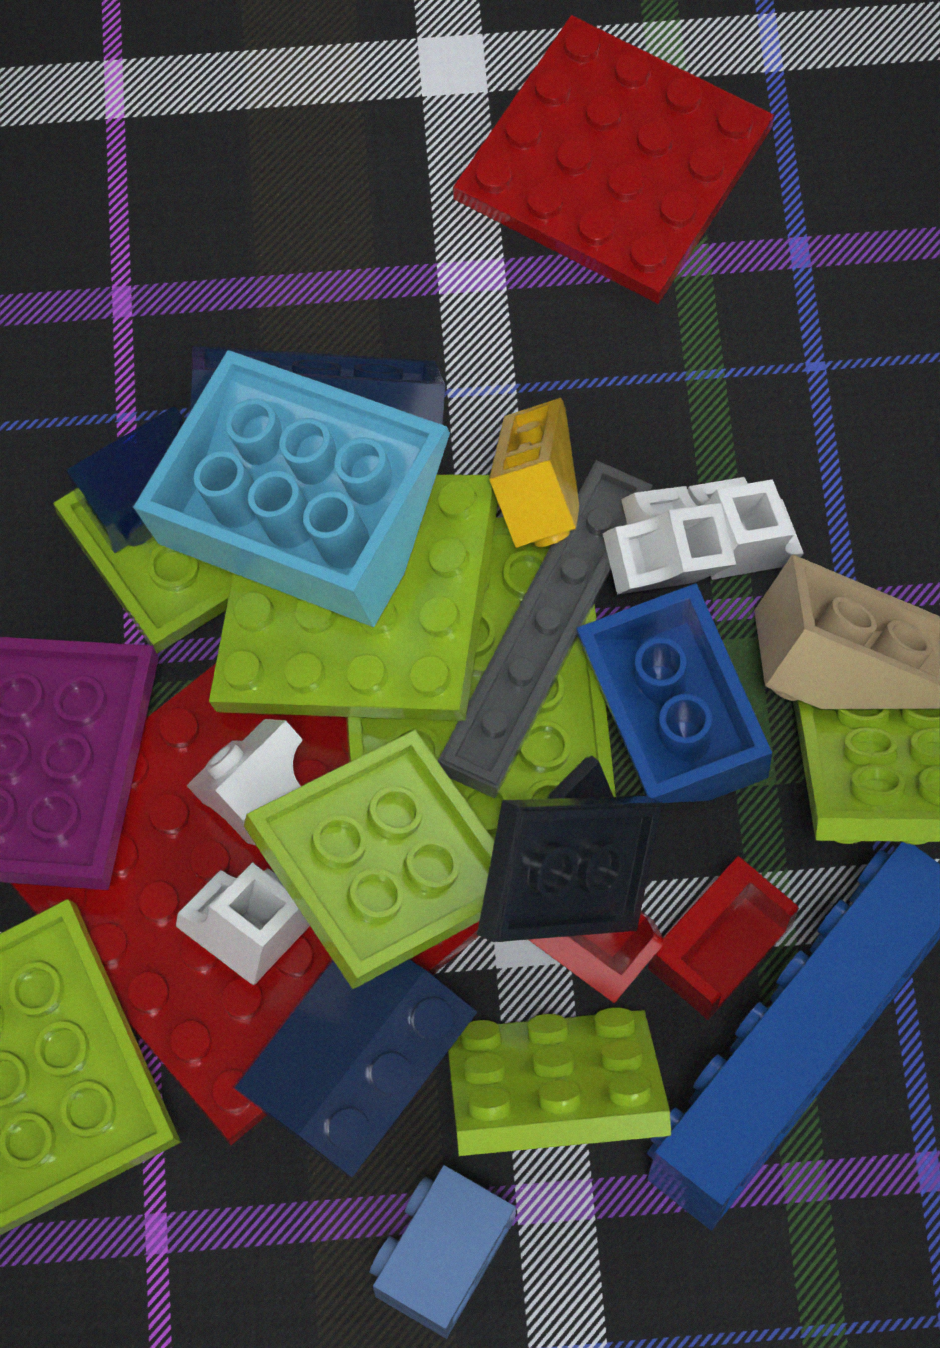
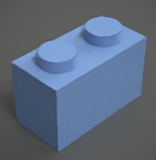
M444 1165L435 1181L426 1176L421 1180L405 1209V1213L413 1217L400 1241L391 1236L387 1238L374 1259L369 1272L378 1277L373 1285L376 1298L447 1339L515 1221L516 1206Z

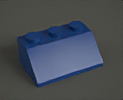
M697 583L576 628L579 640L647 797L662 803L709 801L769 777L772 751Z

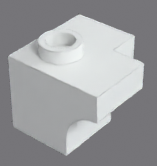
M745 477L688 487V493L697 506L721 503L736 565L711 575L712 580L784 567L792 554L800 558L804 554L783 499H780L773 479L747 483Z
M686 486L636 492L621 499L627 525L614 527L602 533L617 595L695 583L736 565L721 503L697 506L691 499Z
M264 719L243 741L232 740L228 745L219 750L209 760L205 768L186 786L203 804L209 806L222 816L248 844L256 845L244 828L246 814L301 787L294 774L293 758L297 747L303 739L287 721Z
M251 863L238 878L232 877L220 870L178 913L176 922L177 928L253 986L310 926L276 874L268 868L263 871L254 863Z

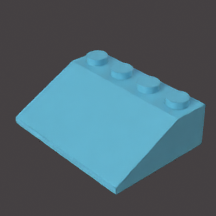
M228 350L133 508L157 543L375 627L405 573L450 432L447 426Z

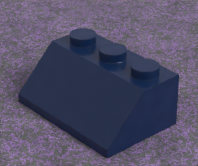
M332 959L232 1088L337 1171L353 1177L477 1014V1011L428 971L410 959L355 989L351 988Z

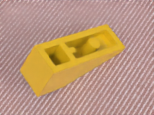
M562 398L506 415L503 419L489 481L516 548L533 542L536 547L553 545L565 539L570 534V531L576 529L579 499L566 408Z

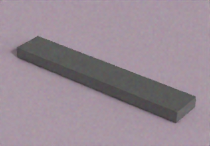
M595 461L578 493L579 513L576 529L571 530L570 534L562 541L551 545L468 702L466 721H458L438 759L439 764L449 778L492 798H496L578 638L576 628L585 624L611 573L602 533L614 527L627 525L621 499L636 492L651 491L652 484L600 461Z

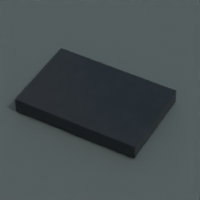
M647 796L502 800L477 935L491 942L637 931L662 802Z

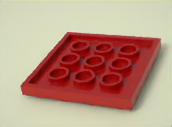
M571 15L453 186V199L659 304L771 131L774 114Z

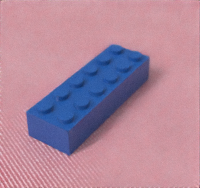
M901 842L891 856L881 849L873 857L857 880L860 885L849 899L853 904L850 906L841 899L818 928L817 932L820 935L810 948V951L813 952L811 957L800 950L781 973L776 982L779 986L770 998V1001L773 1002L772 1006L767 1008L761 1002L756 1004L735 1033L738 1038L729 1050L732 1056L726 1061L717 1054L694 1083L693 1088L696 1090L688 1101L692 1105L689 1110L684 1114L675 1107L670 1112L671 1136L652 1137L650 1139L653 1144L648 1150L647 1155L653 1160L647 1180L709 1230L712 1231L940 940V864L915 845Z

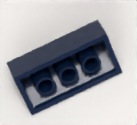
M192 346L189 414L226 352L230 350L442 425L445 383L435 361Z

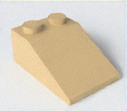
M792 554L754 610L765 686L771 688L784 699L790 701L800 700L820 709H940V616Z

